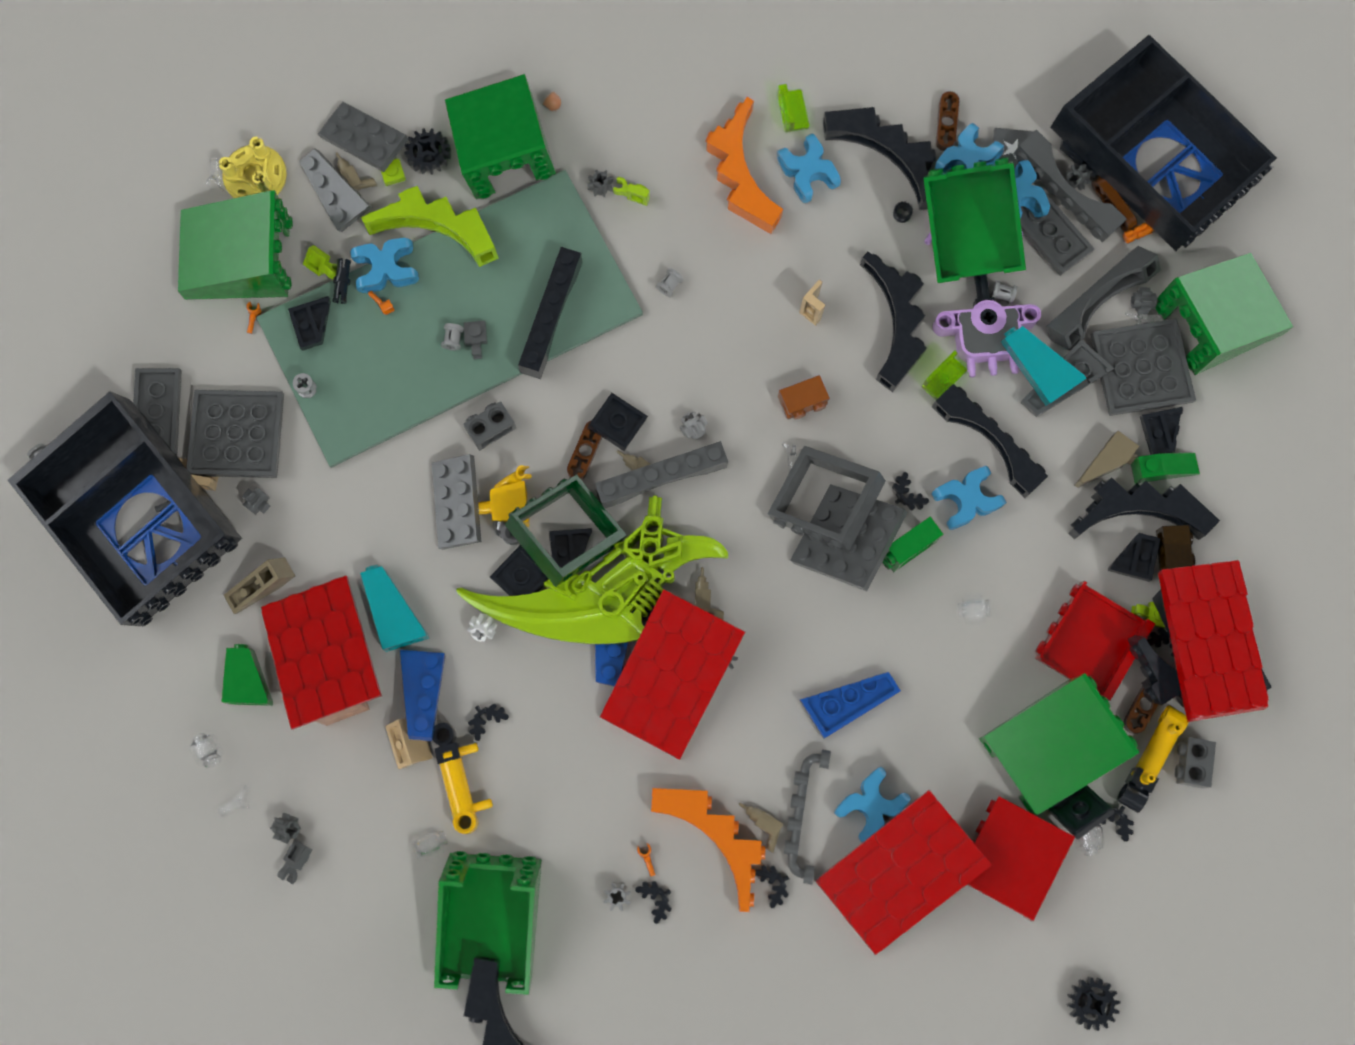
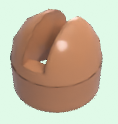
M552 92L545 99L543 105L551 111H556L561 106V99L555 92Z

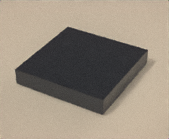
M611 393L588 425V428L625 451L648 416Z
M519 545L490 576V579L509 596H519L538 592L544 586V582L548 580V577L526 550Z
M1088 785L1048 808L1049 813L1077 840L1114 814L1113 808Z

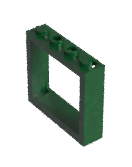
M577 474L570 479H562L554 489L552 487L547 488L539 498H531L523 508L516 507L513 512L508 514L509 519L505 524L555 587L613 550L615 544L622 542L627 536ZM569 493L606 539L560 568L523 521Z

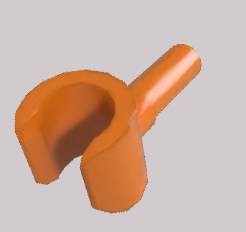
M373 291L368 293L379 305L384 315L395 311L389 299L382 302Z
M248 302L246 308L250 316L247 333L252 334L256 317L261 315L262 310L259 303L257 308L252 310V303Z
M646 843L649 849L646 854L640 852L639 846L637 851L639 856L644 858L650 877L656 875L650 857L652 850L650 845Z

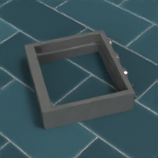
M803 446L768 515L773 519L772 523L782 529L786 526L800 536L806 534L818 543L825 541L834 549L843 548L850 551L886 480L877 470ZM811 464L866 483L840 534L785 514Z

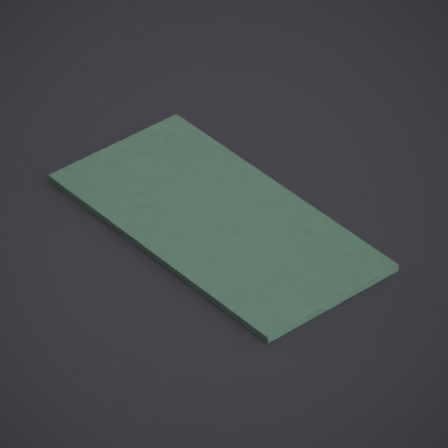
M566 170L478 211L495 246L499 258L479 267L472 255L461 244L449 236L436 231L414 241L412 253L401 257L397 265L403 268H414L419 274L418 282L412 285L396 287L388 280L383 290L374 292L382 302L389 299L395 311L388 315L383 314L379 305L368 293H361L356 289L357 278L368 274L372 269V265L368 263L349 272L351 283L347 290L346 304H341V295H339L338 304L332 301L335 287L332 280L256 317L330 468L521 375L518 364L560 247L582 253L583 263L562 310L548 361L643 315L638 302ZM328 296L331 304L323 344L302 351L288 309ZM485 320L488 344H481L482 359H473L471 345L466 346L464 330L460 335V350L453 351L441 347V342L444 341L445 324H457L464 328L463 322ZM298 374H308L316 384L317 392L313 397L303 398L294 389L293 379ZM303 384L302 387L306 388L308 385Z

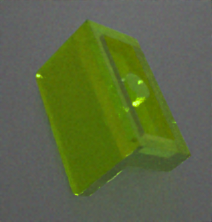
M787 84L778 85L777 98L785 133L809 129L810 125L802 90L788 91Z
M955 350L925 379L921 386L935 400L967 372V368L955 358L958 354Z

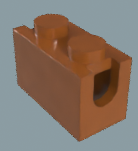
M820 375L781 389L778 393V398L787 420L794 418V420L800 419L806 415V412L812 410L814 412L821 411L826 408V405H828L827 401L830 399Z

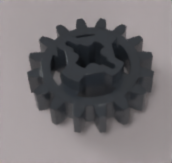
M422 128L421 134L415 131L414 138L408 137L410 144H405L407 151L404 154L409 166L413 165L414 171L421 169L422 174L429 170L432 175L434 173L433 169H437L440 172V166H447L446 159H451L449 152L451 147L448 144L447 137H443L440 131L435 134L433 128L429 132ZM439 145H440L441 148H442L441 154H440L439 151H438V150H439ZM415 149L417 150V157L414 156Z
M1087 977V983L1079 979V987L1071 986L1075 991L1074 994H1067L1072 999V1002L1067 1003V1007L1073 1008L1069 1015L1071 1017H1078L1075 1023L1078 1025L1084 1023V1028L1088 1030L1092 1026L1094 1030L1099 1031L1100 1025L1106 1029L1109 1028L1107 1021L1115 1022L1116 1020L1112 1015L1113 1013L1119 1014L1120 1012L1115 1009V1005L1120 1004V1001L1113 998L1116 996L1117 991H1109L1111 984L1107 982L1103 984V979L1097 978L1095 983L1092 977ZM1091 988H1098L1102 993L1095 994ZM1091 999L1097 1000L1094 1003L1095 1009L1090 1007L1092 1005ZM1091 1013L1096 1020H1089L1084 1015Z

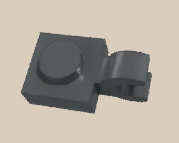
M485 320L463 322L466 346L471 345L474 360L482 359L481 344H488Z
M294 839L283 858L286 863L279 870L277 877L284 881L285 877L289 874L287 881L290 884H294L298 878L297 870L301 871L304 864L308 861L312 849L302 841Z

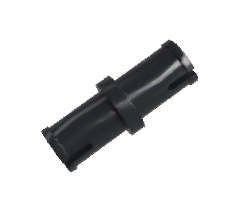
M343 258L337 259L336 277L333 278L335 287L332 300L337 304L339 303V295H341V304L347 303V290L351 283L349 279L351 260L345 259L344 267Z

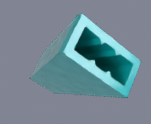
M1014 326L1004 333L1006 338L1001 341L1002 345L1045 406L1087 379L1084 374L1024 326L1016 329Z
M378 565L365 568L366 571L360 574L382 650L387 653L429 639L428 633L387 571Z

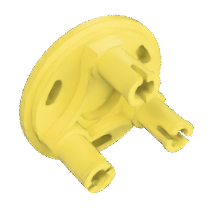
M251 138L250 145L236 150L229 158L222 157L219 160V167L223 171L224 186L233 198L275 190L278 195L285 185L287 170L283 159L275 150L265 146L261 138Z

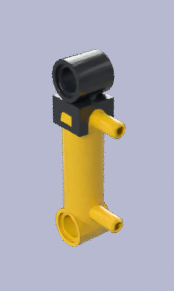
M1170 705L1162 711L1157 722V728L1136 767L1132 768L1127 776L1126 783L1119 791L1116 801L1136 813H1139L1144 808L1149 798L1148 793H1152L1159 780L1157 778L1176 740L1189 723L1187 722L1186 714Z
M438 723L434 726L432 740L440 746L434 748L437 763L440 765L453 817V826L459 833L471 834L477 829L479 824L475 812L493 807L491 799L473 803L462 762V756L478 752L479 748L477 743L460 747L459 743L455 742L457 737L455 729L447 723ZM442 729H448L449 738L445 741H440L438 738V734ZM464 816H469L472 820L471 826L467 829H463L460 825L461 818Z

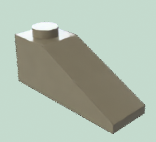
M1117 431L1111 436L1074 486L1079 488L1120 469L1126 463L1130 465L1138 456L1135 452L1139 445L1120 431Z
M285 557L268 559L223 596L233 614H237L283 587L295 577V574Z

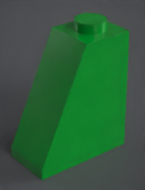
M234 644V648H226L221 703L227 705L273 706V700L255 651L249 649L248 645Z

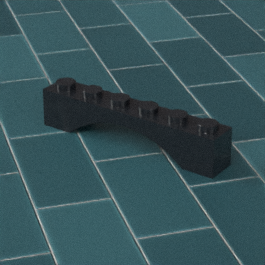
M560 247L518 364L520 373L537 379L542 378L562 310L583 263L582 253Z
M952 384L932 405V408L946 422L970 427L981 433L995 446L1004 460L1009 484L1024 498L1030 495L1048 477L1045 469L1040 464H1035L1029 458V453L1025 449L1019 448L1014 443L1012 436L1006 432L1004 433L993 418H988L982 412V407L967 397V393L963 388Z

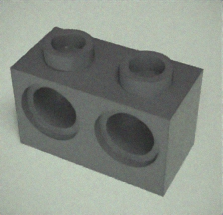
M501 401L497 404L495 402L489 404L484 412L479 415H471L463 424L479 451L516 429L515 422ZM496 415L504 416L501 422H493V418ZM478 426L485 427L484 432L481 434H475L474 430Z
M1192 737L1181 739L1177 747V754L1180 756L1179 764L1175 767L1176 784L1203 789L1211 788L1216 742ZM1193 745L1199 750L1197 757L1192 754ZM1191 768L1196 771V778L1194 780L1189 776Z

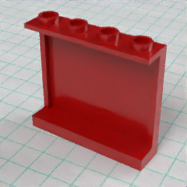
M1083 581L1079 585L1075 584L1070 590V600L1068 603L1064 602L1058 611L1060 617L1057 622L1053 621L1046 631L1049 635L1045 642L1042 640L1035 650L1038 654L1035 659L1069 680L1086 673L1087 676H1091L1096 682V689L1099 694L1105 696L1108 701H1111L1135 660V657L1130 652L1129 647L1131 646L1127 639L1134 635L1147 639L1156 623L1149 619L1143 620L1086 585L1088 582Z
M998 796L996 801L991 799L986 809V812L990 814L986 821L981 819L975 831L979 835L976 841H973L992 865L967 885L1032 922L1075 836Z

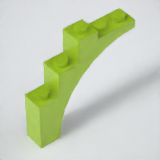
M418 185L398 193L400 201L391 203L384 208L372 211L361 217L369 235L402 227L423 228L449 236L461 244L472 255L479 267L499 259L495 246L476 207L456 216L447 196L436 199L426 205Z

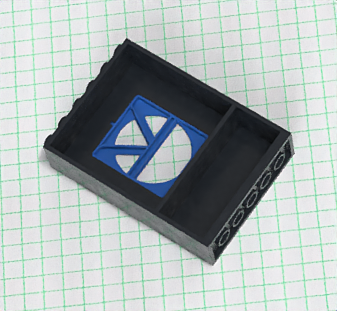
M1150 34L1068 101L1050 126L1175 251L1182 246L1187 248L1209 225L1215 223L1237 200L1243 198L1252 187H1255L1274 168L1271 164L1277 159L1262 142ZM1154 138H1168L1186 147L1148 181L1138 173L1136 155L1140 146L1146 141ZM1193 154L1200 165L1201 172L1180 166L1179 164L1189 155ZM1174 172L1200 180L1197 191L1188 197L1182 198ZM1164 177H1166L1172 198L1160 195L1153 188Z
M111 391L7 480L120 625L143 627L149 624L157 612L165 610L173 598L184 594L188 585L200 580L204 576L203 572L209 567L216 566L221 561V557L226 552L233 551L238 546L237 543L242 539L133 402ZM155 493L172 502L120 547L116 536L115 524L118 512L127 500L138 494ZM178 511L183 523V532L179 533L160 525ZM152 532L180 542L177 552L169 560L160 564L156 563ZM143 539L147 564L138 563L127 556L128 552Z

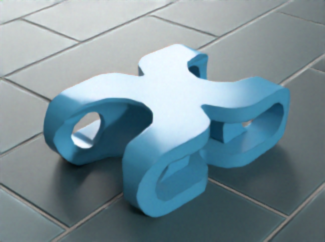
M971 123L959 135L958 147H948L937 160L935 169L943 168V172H947L952 169V166L958 165L971 168L974 167L973 163L986 161L987 165L995 164V159H999L1002 156L1005 146L998 141L985 148L977 146L974 142L978 138L979 127Z
M809 134L805 137L804 147L807 154L804 156H794L788 148H782L777 151V161L786 176L795 177L794 190L803 203H808L812 200L813 190L810 185L812 181H823L829 189H835L841 184L840 175L834 164L829 160H822L824 148L814 134Z
M1019 161L1014 172L1020 218L1022 217L1021 206L1030 209L1035 217L1046 216L1050 210V203L1045 191L1040 186L1032 185L1037 177L1036 172L1030 161Z
M409 238L388 240L384 243L381 251L374 244H365L352 248L350 255L354 262L372 265V269L368 274L357 278L356 289L361 293L381 291L385 288L388 280L396 287L417 283L419 274L414 268H403L397 265L401 257L412 253V240Z
M988 466L969 472L962 483L958 480H951L937 487L931 493L935 501L951 499L957 504V514L946 522L949 530H954L968 524L975 517L976 513L979 516H986L1002 508L1007 503L1002 495L987 497L980 491V483L991 474Z
M882 767L875 769L862 781L860 786L862 795L858 793L848 795L834 810V814L840 818L853 810H858L864 814L866 825L858 836L861 842H864L885 825L882 815L887 817L896 816L911 800L907 793H901L892 800H887L881 796L879 785L886 777V771Z

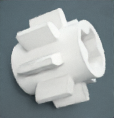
M480 613L478 618L472 616L468 628L472 638L485 642L487 637L492 639L497 627L493 618Z

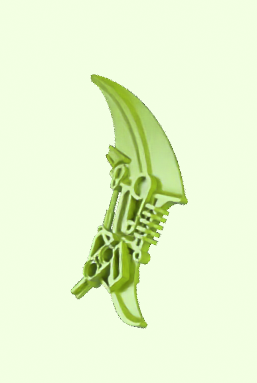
M653 496L649 497L648 515L644 517L643 523L639 528L629 535L625 541L616 543L615 548L603 557V560L593 569L584 571L581 575L575 574L557 587L548 579L544 582V586L549 589L519 596L482 595L461 587L457 588L456 591L462 599L482 613L491 616L503 624L533 635L582 644L626 643L638 641L644 629L642 616L647 617V611H652L651 605H656L657 602L655 600L658 601L664 584L674 582L675 570L693 560L702 558L728 559L729 555L725 547L713 538L697 535L683 536L664 529V519L661 517L662 497ZM651 526L658 527L657 531L655 532H649L647 530ZM663 535L669 537L667 538V545L662 547ZM640 540V549H632L631 547ZM649 547L656 548L653 553H646L645 551ZM620 554L626 556V559L618 563L596 583L592 581V576L606 564L612 562Z

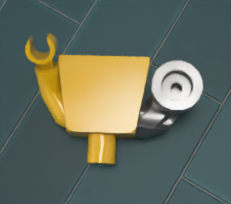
M518 466L515 472L503 478L490 490V501L478 502L479 515L492 514V527L495 534L509 545H517L519 543L505 524L509 519L508 514L513 512L516 507L523 508L528 501L526 483L522 479H530L532 477L531 474H524L529 466ZM529 518L523 521L526 527L530 526Z

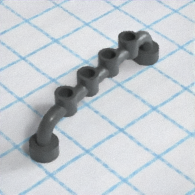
M823 749L821 754L807 756L802 762L800 771L795 772L794 785H798L797 794H792L790 808H795L794 817H789L787 831H792L791 839L785 841L784 854H788V867L795 876L803 878L804 884L810 885L813 883L815 866L805 865V869L800 868L797 865V856L810 767L813 763H820L819 768H829L831 751Z

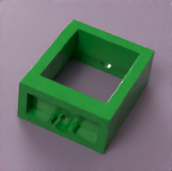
M930 516L892 542L882 563L888 570L891 569L894 573L937 543L944 534Z

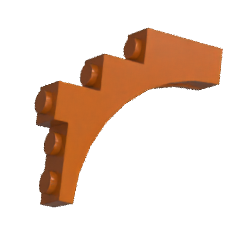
M746 97L743 103L739 102L734 111L733 119L729 118L724 128L717 126L714 132H709L705 140L707 143L706 151L721 159L716 168L718 172L717 181L732 189L727 197V201H729L728 210L772 234L782 218L784 209L771 201L759 189L750 175L745 162L742 146L743 133L754 106V100Z
M652 788L651 812L668 814L685 820L703 831L717 845L725 856L734 875L738 891L739 911L749 912L750 907H754V893H750V884L755 883V869H751V864L761 865V860H765V846H761V841L734 839V835H738L739 821H734L735 816L707 814V810L712 808V796H708V791Z

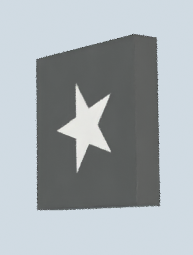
M995 128L993 131V143L998 141L1005 146L1000 158L1008 157L1009 161H1013L1015 170L1019 162L1013 153L1034 131Z

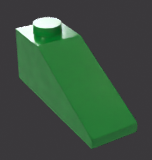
M1163 453L1139 456L1131 463L1135 484L1143 483L1144 481L1153 482L1200 474L1195 453Z

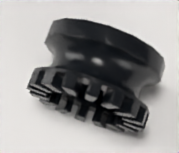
M906 201L898 202L893 211L894 219L900 223L909 221L913 213L912 205ZM903 208L904 211H908V215L903 217L902 214L898 213V209Z

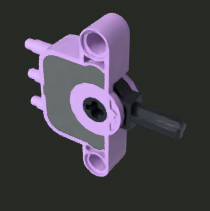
M987 274L976 275L974 280L977 299L973 302V309L939 313L933 323V331L941 337L955 336L958 356L962 361L966 362L970 378L976 376L975 363L988 362L990 375L995 376L997 375V361L1009 360L1012 373L1017 374L1019 372L1018 366L1001 343L1006 338L1004 333L1014 326L1016 329L1022 326L1027 330L1032 329L1039 321L1041 311L1038 306L1033 304L1001 306L995 302V297L990 298ZM1025 314L1031 315L1033 320H1028ZM939 321L947 322L949 327L941 326Z

